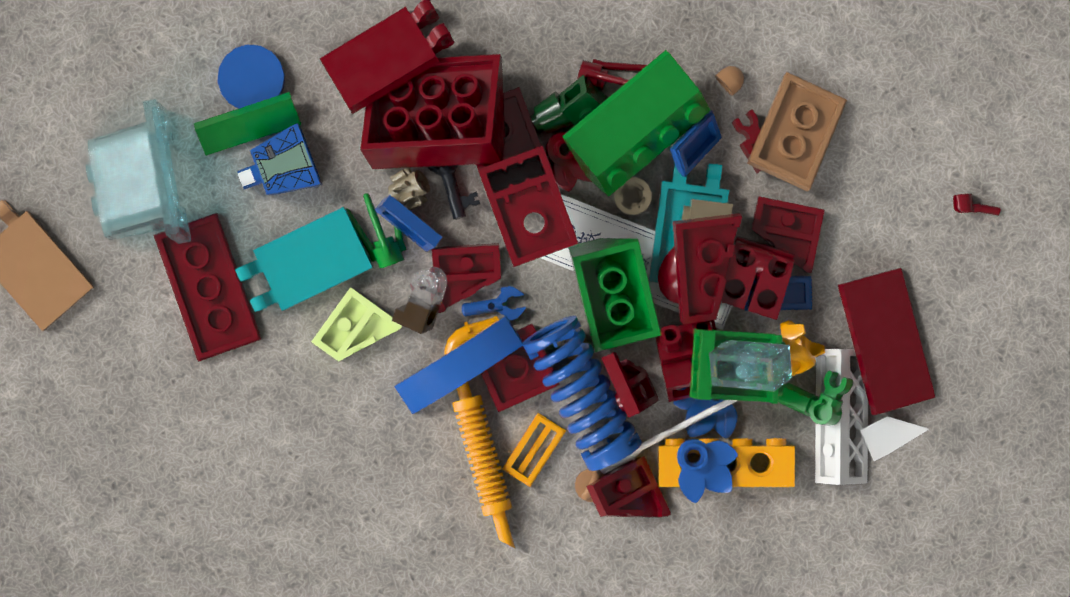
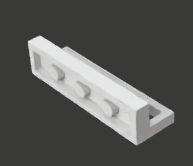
M825 349L824 354L816 357V395L818 397L825 391L824 377L829 370L838 372L835 381L837 387L840 386L843 377L853 379V385L851 390L844 394L841 399L843 404L841 406L842 416L840 421L832 426L816 424L815 483L836 485L867 483L868 447L860 430L868 426V399L857 357L856 371L854 374L850 371V356H856L854 349ZM854 391L856 394V404L852 408L850 405V395ZM852 425L856 428V437L853 442L850 439V428ZM854 459L856 462L855 476L849 477V463Z

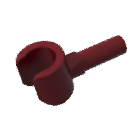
M972 193L953 196L954 210L958 213L981 212L997 216L1000 214V207L973 204Z

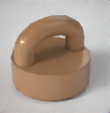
M585 469L581 471L575 481V490L578 496L584 501L593 502L586 486L604 477L605 474L600 470L589 471Z

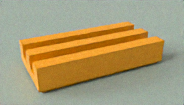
M537 413L502 470L531 487L566 430L542 414ZM541 422L546 425L517 470L512 468V465L539 423ZM552 429L556 432V435L529 477L523 475V472Z

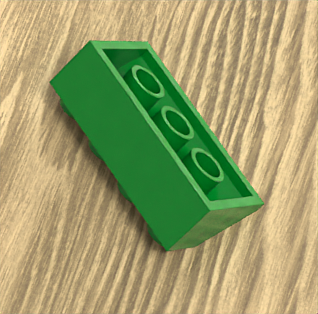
M665 50L562 137L585 176L609 197L711 110L699 88L672 55Z

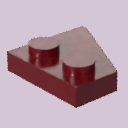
M499 243L445 246L432 249L435 303L440 305L438 313L444 312L453 304L470 297L479 289L501 279Z

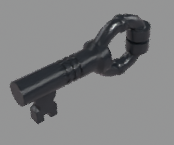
M459 165L427 167L430 171L442 177L453 220L466 217L464 209L468 208L469 205H480V201H475L474 198L478 197L477 192L470 193L468 197L460 195L454 174Z

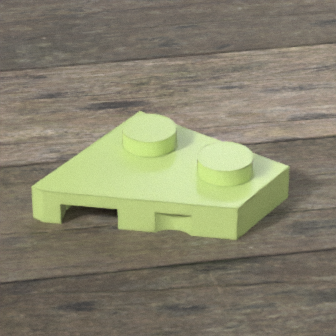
M350 287L311 342L339 362L398 331L402 325L393 322L391 315Z

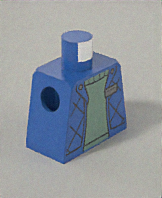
M298 123L251 149L250 152L255 164L237 171L244 190L262 183L266 194L269 196L322 185L303 131Z

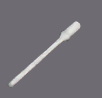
M724 400L643 442L635 452L613 465L600 469V471L605 474L630 460L634 461L635 457L644 449L738 400Z

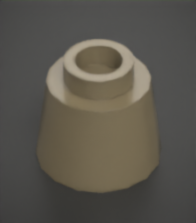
M632 177L614 192V200L622 212L629 215H637L649 207L652 200V192L644 180Z

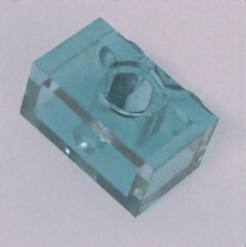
M726 340L709 353L712 386L776 391L792 378L790 345Z

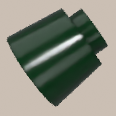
M556 91L534 107V114L530 116L539 133L545 131L547 134L573 125L561 113L559 94Z

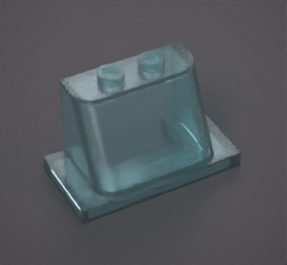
M157 99L143 101L146 122L88 140L90 163L86 164V174L89 183H94L96 196L91 197L93 212L95 216L100 217L104 236L109 240L165 230L166 236L178 244L190 242L191 236L186 208L179 203L169 144L174 143L169 113Z

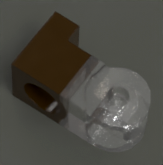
M428 267L413 274L410 279L411 294L406 305L396 308L392 321L420 334L432 330L447 287L445 273L438 267Z

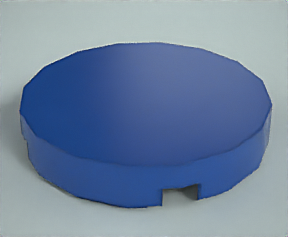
M247 44L233 49L224 57L219 66L217 82L223 97L229 104L239 109L281 95L284 89L285 74L282 63L273 52L262 46Z

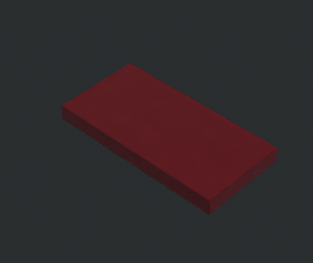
M218 213L153 235L198 362L262 340L243 283L235 271L237 266Z
M902 268L839 284L838 289L871 414L878 415L936 398Z

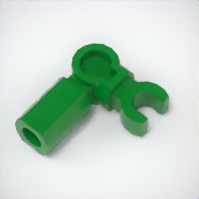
M829 370L824 377L825 391L819 397L796 385L785 383L782 396H778V402L807 417L810 416L816 424L832 426L841 419V406L843 404L841 399L844 394L851 390L853 379L843 377L840 386L837 387L835 381L838 372Z

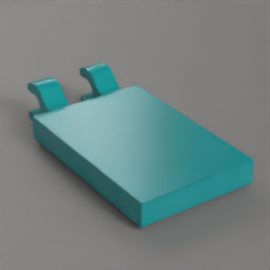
M675 163L672 182L662 181L649 282L658 283L659 268L664 257L674 247L673 221L682 220L683 206H690L691 199L728 203L729 190L719 189L722 165L710 163L707 165L705 187L686 184L687 176L682 177Z
M342 207L254 249L253 252L257 260L235 269L241 282L264 273L271 290L250 300L254 311L259 312L277 302L281 311H284L374 267L346 208Z

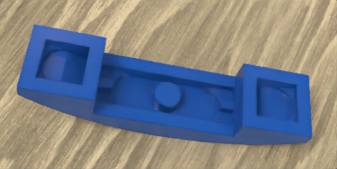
M504 316L473 338L425 368L415 372L394 387L411 413L414 414L457 389L523 346V341L507 316Z

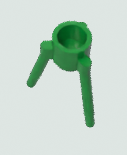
M365 193L363 198L378 237V241L373 242L375 248L351 211L346 208L363 245L369 253L371 261H377L379 269L405 260L402 251L407 249L402 232L394 226L396 241H394L393 236L385 237L374 204L368 193Z

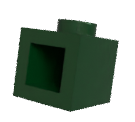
M582 75L559 94L561 113L574 125L578 124L608 99L585 75Z

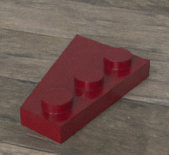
M740 213L673 221L680 321L683 324L717 320L726 284L725 276L729 260L733 256L737 228H740L742 220Z

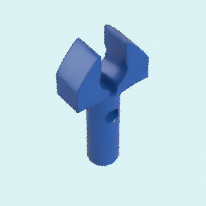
M511 286L502 287L501 294L496 299L462 304V314L467 317L499 312L507 316L509 320H515L524 312L526 307L510 309L507 306H503L502 303L506 302L511 296H523L524 294Z

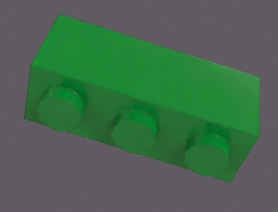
M598 238L568 247L595 352L661 335L638 239Z

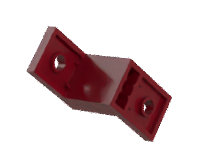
M520 87L503 93L504 122L509 126V134L504 139L502 161L491 164H476L513 267L579 244L545 150L539 142ZM530 213H538L544 219V227L538 233H531L524 227L525 217Z

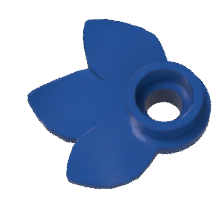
M690 397L674 401L673 403L683 410H688L685 418L687 420L724 400H700ZM731 404L686 427L687 434L692 438L698 437L714 428L719 435L727 439L736 427L737 411Z
M690 439L683 442L677 451V461L682 468L678 483L688 500L697 503L702 497L705 488L718 493L731 492L732 476L726 465L736 459L738 456L737 452L728 443L718 440L707 444L698 439ZM689 451H699L700 458L697 462H690L687 455Z

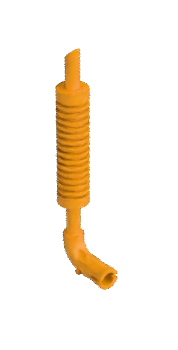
M494 316L493 318L468 324L467 321L464 322L465 326L455 330L447 339L444 354L446 355L498 321V317ZM466 382L457 388L459 400L452 402L454 412H458V415H455L456 419L460 418V421L457 422L458 425H462L459 431L464 432L461 438L466 439L463 441V445L467 444L465 451H469V453L466 455L467 458L471 457V460L468 462L473 464L470 470L475 471V473H472V477L477 478L474 480V484L478 483L476 490H480V492L477 494L478 497L482 496L479 501L484 503L481 506L483 516L492 515L499 540L515 548L505 513L506 510L513 507L510 498H506L509 495L508 491H504L507 489V486L502 484L505 482V479H501L503 472H499V470L502 468L497 466V463H500V461L495 459L498 454L493 452L496 450V447L491 445L494 443V440H490L492 433L488 434V431L491 429L486 427L489 422L484 420L487 415L482 413L485 411V408L480 406L483 405L481 394L472 396L469 382Z

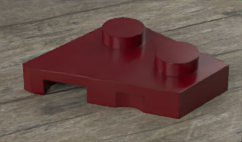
M758 196L751 230L774 248L793 253L795 255L794 264L804 272L812 273L825 210Z
M616 352L601 358L615 387L616 402L619 408L626 412L628 418L641 413L660 401L644 368L635 366L628 359L620 362Z
M645 456L638 457L634 461L632 460L586 486L600 517L662 518L671 515Z

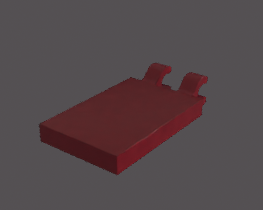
M422 0L411 14L405 6L319 58L352 114L437 64L439 60L435 54L451 47L455 43L444 23L434 27L427 38L420 31L423 27L436 22L440 18L430 0Z

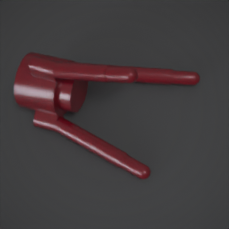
M593 59V62L583 60L577 79L585 75L595 87L603 90L606 82L623 86L629 81L625 78L609 75L608 70L640 72L647 65L604 62Z

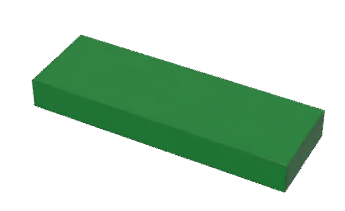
M288 92L194 123V128L205 156L283 131L297 123L301 125V121L292 96Z

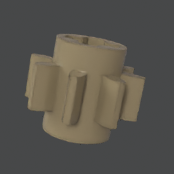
M405 168L390 177L393 184L388 187L389 195L402 205H406L408 210L411 211L428 201L425 194L430 191V185L426 176L421 171L416 170L412 172L410 168Z

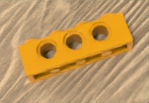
M666 438L665 445H658L659 487H680L678 478L682 468L677 461V451L680 445L685 442L684 438ZM699 438L705 444L719 441L718 438ZM752 438L732 439V445L730 446L738 454L734 467L729 470L732 476V487H795V446L786 445L785 438H767L766 445H753ZM691 450L688 452V454L696 453L700 456L698 450ZM757 453H764L768 457V466L763 471H754L751 468V458Z

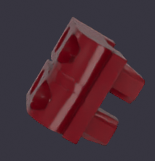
M736 235L734 241L735 248L733 256L729 260L725 276L726 284L721 302L744 310L754 278H757L747 304L748 311L777 320L792 273L795 255Z
M714 320L678 326H665L660 330L661 335L655 337L668 402L690 398L694 329L717 330ZM715 347L712 381L720 379L718 382H731V373L722 348ZM687 387V388L684 389V390H676V389H680V388Z

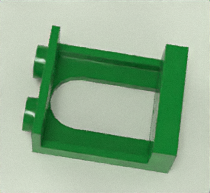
M694 329L690 397L700 400L723 399L778 404V396H782L784 389L783 376H780V364L784 362L786 357V344L782 342V335ZM715 347L758 351L766 361L765 374L754 383L712 381Z

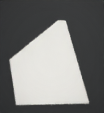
M887 416L861 429L860 432L873 461H876L929 429Z

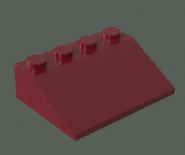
M501 54L438 58L439 62L367 105L365 108L360 150L371 168L391 169L491 164L502 161L505 124Z

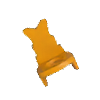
M791 320L780 324L782 340L786 344V357L784 362L780 364V376H783V378L804 373L814 367L816 364L815 357L825 353V346L812 342L805 337L806 330L803 324H795ZM763 359L757 363L742 365L740 369L742 372L752 376V381L756 382L765 374L766 361Z

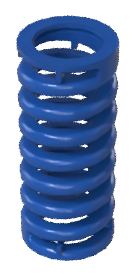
M573 315L540 329L528 337L522 344L530 360L539 356L537 352L551 344L556 348L558 347L557 342L570 339L558 350L535 361L534 368L537 371H542L562 359L578 355L568 365L546 375L542 383L544 386L550 387L572 374L587 370L579 379L555 390L551 394V400L557 403L571 397L582 389L596 386L587 395L566 404L559 410L561 418H568L592 404L604 402L595 411L577 418L567 427L570 434H576L602 419L613 417L604 426L588 432L576 441L577 449L583 450L597 444L609 435L621 433L613 442H611L610 438H607L608 444L592 452L587 450L581 453L588 470L596 471L613 465L635 452L642 445V440L638 433H635L634 425L625 421L627 417L626 412L622 411L619 406H616V392L608 390L611 384L608 376L600 374L602 370L601 362L597 359H591L594 349L591 344L583 343L586 334L582 328H579L581 324L577 316Z

